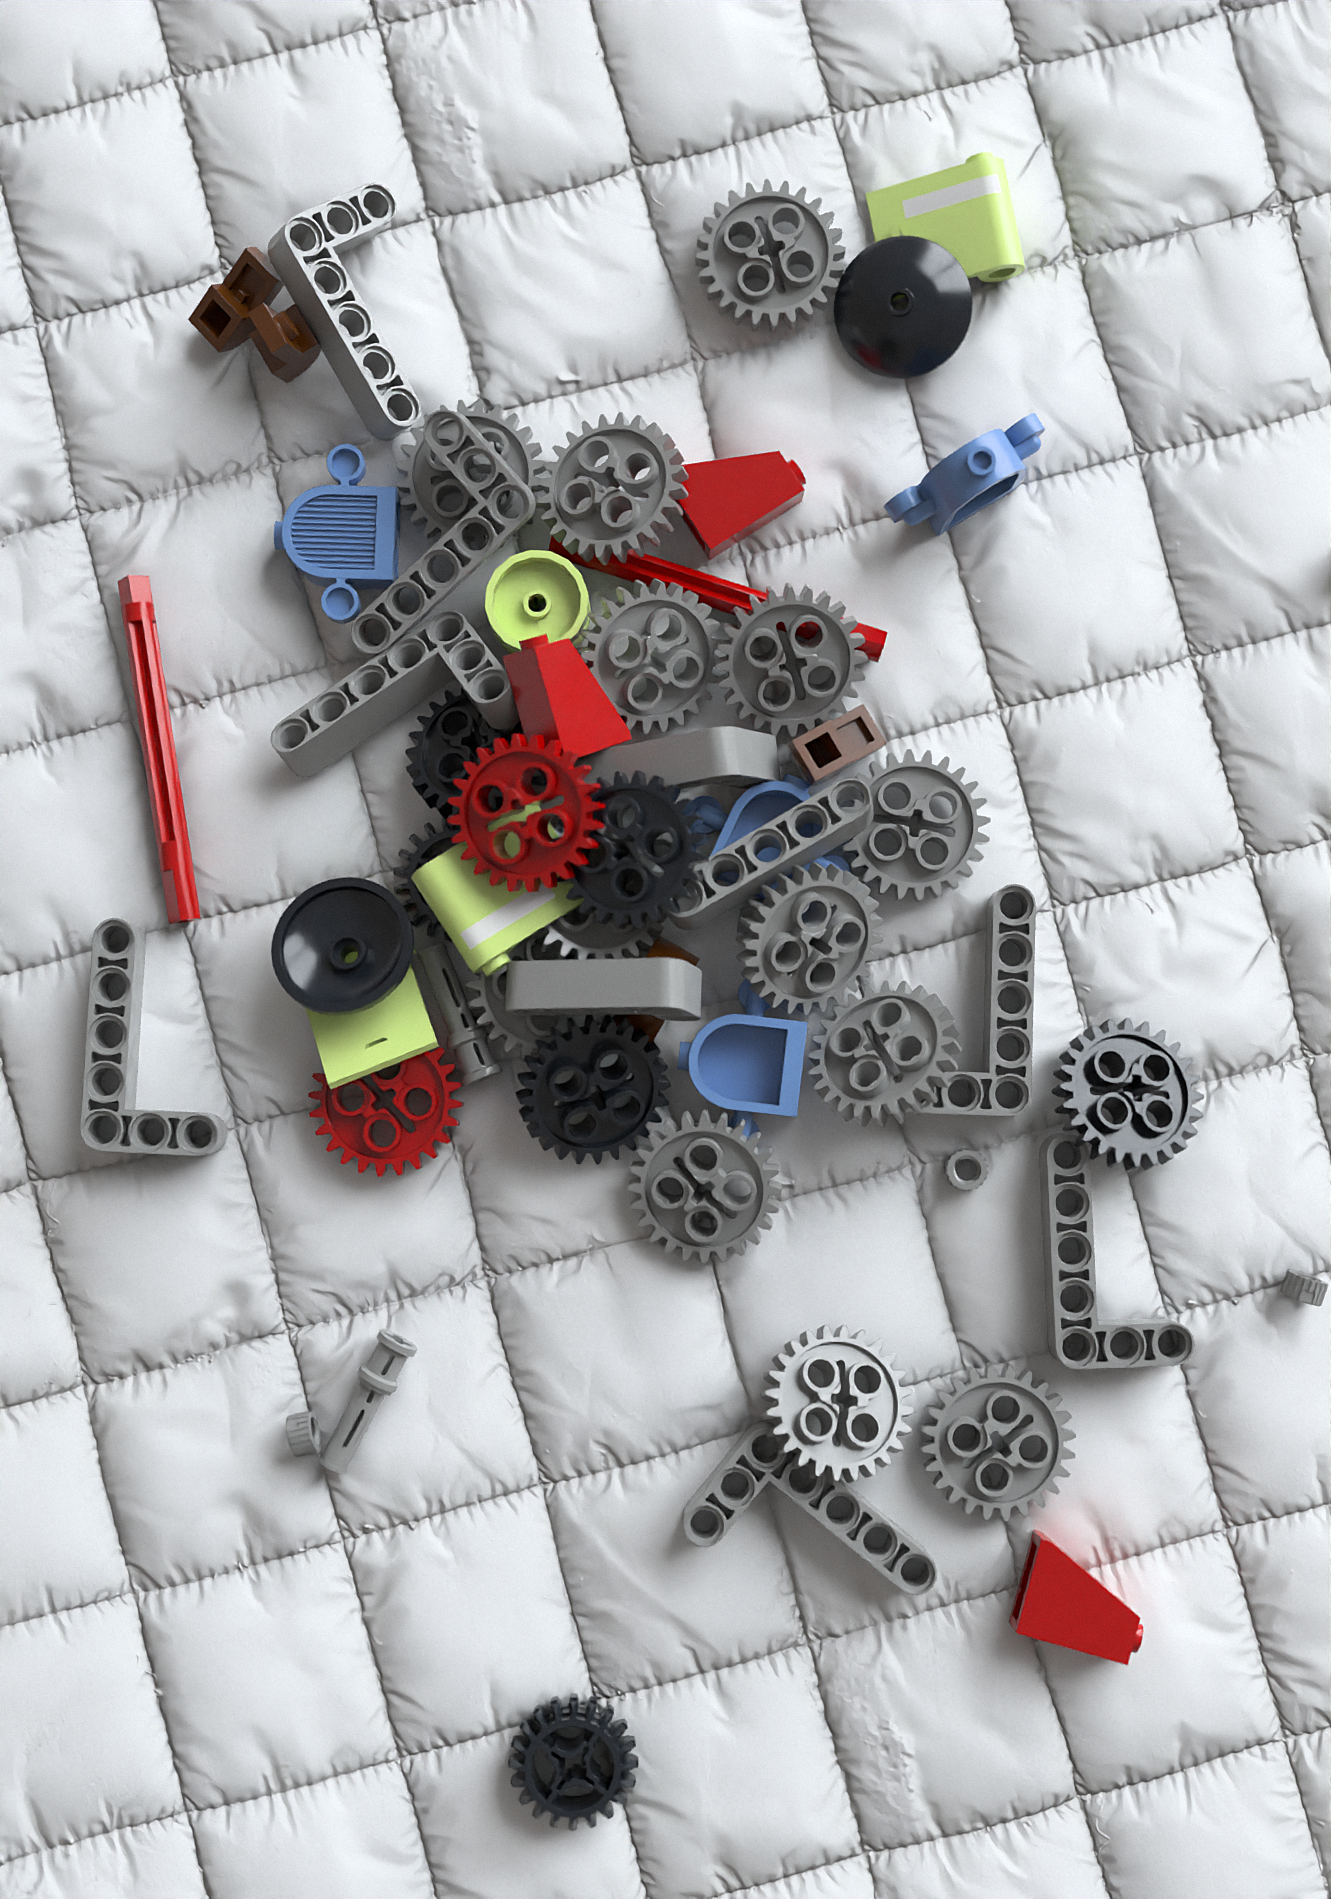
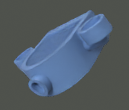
M1032 413L1013 424L1005 432L1002 429H995L975 438L939 462L923 477L921 483L911 486L891 498L884 505L885 510L894 523L904 520L907 525L914 526L927 519L937 536H940L1016 490L1027 472V468L1022 460L1040 449L1041 440L1039 436L1045 431L1044 426L1037 415Z
M341 444L333 448L327 457L328 471L338 485L317 486L300 494L288 507L283 521H275L274 546L276 550H286L291 561L306 579L319 586L327 587L321 597L323 611L333 622L346 624L353 621L361 610V601L354 589L386 590L398 579L401 498L396 487L357 486V483L363 479L366 473L365 459L361 451L355 446Z
M785 774L782 781H768L757 784L738 798L730 814L723 812L720 803L710 796H699L692 800L695 804L687 813V816L698 815L704 819V822L694 829V832L697 834L708 835L716 830L721 832L710 855L712 856L809 799L811 796L807 792L810 784L790 774ZM808 823L800 828L798 834L805 838H812L821 832L822 827L816 823ZM768 847L759 852L757 859L762 862H771L779 857L781 851L775 847ZM827 855L812 861L824 868H827L829 864H833L843 872L846 870L850 873L848 863L837 855ZM812 862L803 866L802 868L806 871H809ZM727 871L722 873L717 879L733 885L737 882L740 875L734 871ZM793 873L790 874V875H788V876H786V877H788L789 879H792V878H793ZM776 882L775 884L771 885L770 888L774 890L778 887V884ZM762 891L754 895L762 900L766 898Z
M745 979L738 989V1000L740 1005L746 1010L745 1015L730 1014L718 1017L706 1024L698 1032L692 1043L680 1041L677 1070L689 1071L694 1087L707 1101L716 1106L734 1110V1116L728 1119V1126L734 1128L739 1121L745 1120V1128L742 1134L748 1137L759 1131L758 1125L752 1119L753 1112L797 1117L808 1022L764 1017L765 1011L771 1005L750 989L751 983Z

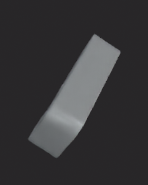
M673 958L513 961L507 963L505 1012L526 1016L651 1014L663 1020L695 1021L701 1019L702 970L687 961Z

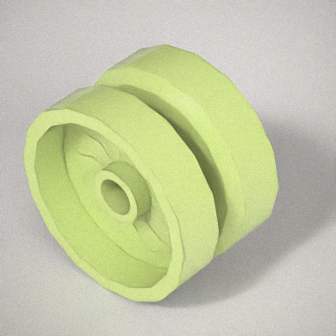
M528 550L510 556L495 569L486 587L485 610L496 641L508 654L521 651L519 641L547 634L549 643L569 638L575 649L581 646L584 637L579 634V630H589L590 618L588 613L591 612V606L583 577L568 559L551 551ZM538 603L546 604L545 609L541 612L530 610V607L537 609Z

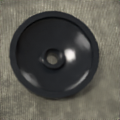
M916 236L890 237L878 241L860 252L842 274L834 298L836 330L849 355L868 371L893 379H909L923 376L945 364L963 343L968 333L973 313L971 287L960 263L944 247L931 240ZM901 294L906 295L909 298L908 306L901 311L893 309L892 301L894 297Z
M344 877L330 879L307 889L286 908L273 934L271 946L272 964L281 986L289 996L303 1007L325 1015L355 1014L382 1002L402 982L413 957L414 932L408 913L401 902L383 886L361 878ZM358 952V957L355 961L351 963L344 962L345 957L349 953Z

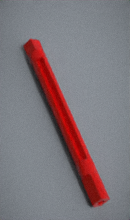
M553 536L550 539L548 551L568 559L573 564L631 582L639 580L649 588L653 579L664 582L666 589L671 582H674L683 587V594L688 590L699 596L698 604L704 603L713 609L735 616L736 614L733 610L735 606L742 608L746 612L752 609L748 597L750 594L757 597L761 603L767 600L765 592L645 553L643 557H640L633 549L627 551L626 563H621L615 554L612 553L607 565H603L596 557V554H594L589 562H586L578 554V551L570 554L562 545L563 542L558 543ZM811 621L804 622L796 629L795 635L810 640L816 635L818 624ZM778 622L776 629L786 632L784 622ZM858 622V625L850 633H861L865 638V642L854 648V650L865 652L868 660L878 663L888 632Z
M127 575L117 581L168 921L169 924L188 923L201 919L150 580L149 576Z

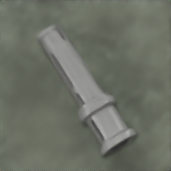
M440 943L418 952L417 957L421 961L434 998L438 1003L450 1036L447 1037L448 1042H446L448 1050H454L464 1077L461 1079L462 1085L467 1087L489 1079L503 1070L500 1064L494 1063L485 1040L488 1034L486 1028L476 1027L475 1025L476 1022L471 1010L468 1009V1002L447 953V947L445 943Z
M381 1329L377 1334L378 1345L367 1365H361L357 1372V1379L360 1381V1384L344 1414L341 1416L323 1454L319 1457V1462L334 1472L346 1473L347 1466L364 1434L367 1432L385 1395L390 1396L396 1391L399 1385L396 1381L408 1356L413 1357L417 1351V1347L413 1343L391 1331Z

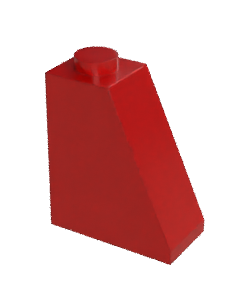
M780 451L684 464L681 466L684 467L689 478L680 484L685 487L689 494L688 497L677 499L675 502L684 512L680 517L710 561L801 503L805 492L803 485L806 484V479L796 462L792 459L787 462Z
M547 634L519 641L521 651L502 656L527 744L533 734L543 735L545 747L551 740L562 742L560 756L572 750L579 753L578 757L632 739L630 730L569 638L549 643Z
M1033 1530L1009 1618V1624L1015 1633L1128 1665L1131 1652L1137 1653L1142 1642L1143 1625L1139 1624L1140 1617L1130 1606L1043 1532Z

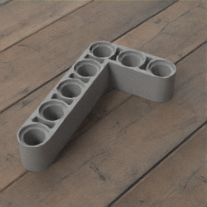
M373 182L293 216L270 239L268 243V256L288 293L317 339L323 354L365 427L375 438L389 441L395 439L418 421L421 414V405L337 256L373 238L394 218L397 212V202L392 192L384 185ZM365 208L371 212L372 216L365 210ZM328 223L336 229L337 233L329 227ZM291 239L300 246L301 250L292 244ZM315 282L324 288L325 293L319 290ZM339 324L348 330L350 336L342 331ZM363 365L372 372L374 378L365 372ZM387 407L393 410L397 420L389 414Z
M446 409L433 412L424 422L423 436L430 449L479 503L356 617L351 626V639L356 648L364 653H381L402 639L526 524L535 512L536 502L532 491L461 413ZM451 418L458 425L459 435L455 443L445 446L437 437V428L443 420ZM480 454L489 459L492 468L491 474L483 482H477L469 473L470 461L473 457ZM510 490L518 492L524 502L523 511L515 518L505 515L500 504L503 495ZM476 522L485 526L489 534L488 543L481 550L471 547L466 537L467 530ZM440 555L447 556L454 564V574L447 582L440 581L433 573V562ZM405 587L413 588L420 597L419 608L414 613L406 612L399 603L400 592ZM372 618L383 623L386 629V637L382 644H375L366 636V624Z
M447 610L435 615L283 719L273 729L270 741L272 747L295 775L300 777L313 776L454 679L492 728L498 730L509 729L520 721L507 672L464 615L459 611Z
M732 726L708 728L600 750L578 757L573 765L575 768L582 765H588L592 768L590 773L584 778L586 784H597L596 778L602 777L613 786L616 771L626 774L630 783L636 770L645 773L647 784L654 775L663 778V791L672 784L680 789L707 784L750 789L763 782L781 781L775 736ZM541 771L540 773L542 774V776L548 784L545 772ZM532 785V788L540 795L545 791L547 785L545 787ZM559 795L553 800L538 806L541 810L561 805L564 802V797Z
M856 778L842 779L710 856L709 862L698 863L695 865L694 870L704 877L703 882L689 880L687 884L694 896L698 898L696 906L691 910L681 911L678 914L664 907L663 909L676 927L682 930L700 928L761 892L763 884L769 887L777 882V873L780 872L788 876L793 873L794 865L803 867L863 832L870 826L874 816L872 794L869 787L863 781ZM849 799H857L864 804L855 813H845L839 809L840 805ZM631 804L623 806L617 815V822L621 829L628 827L634 820L635 811ZM808 823H816L822 827L821 832L812 838H805L798 834L800 828ZM668 832L657 837L654 843L655 854L660 858L666 856L672 848V838ZM623 840L634 860L642 862L658 878L663 876L664 872L652 870L654 862L636 852L632 847L633 843ZM775 847L781 851L779 857L774 861L762 862L757 859L759 852L765 848ZM734 871L740 875L737 882L729 887H721L716 884L717 878L724 872ZM679 895L676 900L678 901L683 896Z
M1010 884L1004 886L992 894L987 904L982 1072H944L943 1075L950 1085L956 1080H962L967 1083L971 1092L969 1101L962 1107H957L948 1098V1088L935 1086L932 1091L938 1101L933 1103L925 1098L921 1100L922 1113L1015 1116L1025 1111L1030 1104L1032 1094L1036 902L1032 892L1023 885ZM1004 895H1013L1021 902L1022 911L1018 919H1010L1003 915L1000 909V902ZM1004 941L1013 942L1020 949L1021 957L1016 966L1012 967L1004 964L999 957V948ZM1006 987L1013 989L1018 994L1020 1000L1018 1009L1012 1014L1004 1012L998 1005V995ZM1004 1034L1011 1035L1018 1043V1054L1011 1061L1002 1059L997 1053V1041ZM901 1073L894 1077L896 1083L903 1080ZM1004 1081L1013 1084L1017 1090V1100L1009 1108L1000 1106L995 1097L997 1087ZM911 1108L904 1110L908 1113H914Z
M118 918L106 919L97 926L92 939L80 1123L81 1138L91 1149L104 1152L185 1156L214 1154L226 1143L228 1135L225 1123L217 1115L206 1112L135 1109L146 940L143 931L136 924ZM124 928L129 935L128 946L124 951L115 953L110 946L111 936L118 929ZM120 975L126 982V990L120 999L114 1001L107 993V985L111 978ZM117 1022L123 1030V1038L119 1045L111 1048L104 1040V1032L109 1024ZM109 1069L116 1071L120 1078L119 1088L112 1095L105 1093L101 1087L102 1076ZM106 1116L113 1119L117 1126L116 1136L109 1143L102 1140L98 1134V1125ZM154 1118L162 1123L165 1131L162 1141L157 1145L151 1144L145 1137V1127ZM199 1121H205L212 1129V1139L205 1147H199L192 1139V1129Z
M1056 1133L1048 1136L1040 1146L1039 1171L1047 1342L1050 1353L1062 1364L1071 1369L1078 1370L1177 1366L1185 1363L1193 1354L1195 1343L1189 1329L1180 1323L1165 1318L1098 1320L1090 1154L1088 1146L1085 1143L1082 1146L1076 1147L1074 1144L1078 1136L1073 1134ZM1066 1141L1074 1149V1160L1069 1166L1061 1168L1055 1163L1053 1153L1059 1143ZM1070 1189L1076 1195V1207L1070 1214L1062 1215L1056 1208V1197L1061 1191ZM1074 1237L1079 1245L1078 1255L1070 1262H1062L1058 1255V1246L1063 1239ZM1077 1285L1081 1292V1301L1074 1309L1065 1310L1061 1305L1060 1295L1067 1286ZM1173 1329L1177 1334V1345L1170 1353L1162 1354L1158 1347V1339L1163 1332ZM1126 1331L1131 1340L1129 1349L1122 1355H1113L1110 1348L1111 1339L1118 1332ZM1080 1333L1084 1342L1083 1349L1077 1356L1066 1357L1062 1349L1063 1341L1070 1334Z
M760 1421L748 1427L687 1502L683 1510V1528L686 1537L697 1546L709 1547L718 1543L725 1536L766 1483L770 1481L902 1591L909 1595H921L933 1588L937 1580L936 1565L927 1550L841 1478L832 1484L828 1483L824 1469L820 1476L814 1478L808 1486L802 1488L793 1486L789 1482V1475L793 1470L791 1466L795 1453L792 1450L782 1455L777 1453L779 1447L784 1442L781 1436L775 1437L778 1445L776 1451L771 1456L759 1457L755 1455L751 1450L752 1443L758 1436L767 1434L776 1426L771 1422ZM739 1472L745 1475L748 1479L746 1488L738 1494L725 1492L721 1487V1482L727 1474ZM844 1496L850 1499L851 1508L844 1517L833 1518L826 1513V1506L832 1498ZM701 1510H709L718 1517L715 1527L706 1532L695 1529L691 1524L693 1515ZM874 1527H882L888 1531V1538L885 1544L879 1548H869L863 1543L866 1532ZM920 1558L925 1562L923 1573L914 1579L903 1577L901 1575L903 1564L908 1559Z

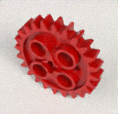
M513 734L510 747L505 739L496 738L494 739L495 754L488 748H478L477 753L481 763L478 764L470 761L463 763L464 768L470 774L469 779H454L453 781L463 792L461 797L448 798V803L459 807L460 810L458 815L448 818L447 822L461 825L462 830L451 839L452 843H467L468 848L461 855V860L478 859L473 872L475 875H484L491 870L489 884L491 886H499L507 878L509 892L519 891L523 881L528 893L539 892L540 880L547 889L558 887L557 874L565 880L574 878V871L570 863L572 862L579 866L587 865L589 861L581 850L583 848H598L599 846L589 834L590 830L604 829L603 823L592 819V813L604 809L605 804L591 802L590 795L598 791L601 786L600 784L585 783L584 778L592 770L590 766L582 765L576 768L573 766L579 754L577 751L569 750L560 756L562 742L559 740H551L545 747L543 735L533 734L527 744L524 734ZM538 769L545 772L548 780L547 788L540 795L534 791L531 783L532 776ZM495 786L500 788L504 798L503 805L497 812L490 807L488 801L489 793ZM559 795L564 797V802L561 805L529 814L526 817V821H511L494 831L488 829L490 822L519 814L525 810V805H542ZM554 815L559 816L564 823V833L557 841L551 838L548 833V823ZM510 832L515 833L520 840V849L515 857H511L505 850V838Z
M441 1047L433 1052L426 1051L401 1061L400 1072L391 1080L382 1078L378 1071L370 1074L381 1090H395L397 1095L392 1099L393 1104L415 1125V1131L412 1133L407 1131L391 1109H378L376 1104L379 1103L380 1096L362 1078L331 1089L324 1073H313L312 1077L322 1083L323 1086L322 1090L308 1093V1097L321 1101V1107L311 1111L309 1115L310 1117H323L325 1124L315 1131L316 1136L331 1134L333 1137L326 1147L327 1152L342 1147L344 1153L340 1163L343 1165L352 1161L354 1157L359 1158V1173H365L370 1164L375 1163L378 1177L385 1175L388 1164L393 1165L394 1171L398 1176L403 1175L406 1160H409L416 1169L422 1168L420 1154L423 1152L433 1159L437 1158L439 1154L433 1143L437 1140L441 1143L450 1144L452 1141L443 1131L445 1125L459 1126L460 1124L456 1118L449 1115L450 1109L464 1106V1102L451 1098V1092L463 1087L462 1083L449 1082L447 1078L457 1068L456 1065L446 1064L441 1066L439 1063L446 1050ZM350 1084H356L361 1087L365 1096L363 1105L356 1111L348 1110L342 1103V1092ZM417 1088L425 1089L429 1092L432 1099L431 1108L421 1116L411 1112L408 1107V1097ZM381 1119L391 1122L396 1130L395 1140L387 1147L377 1144L372 1136L374 1125Z

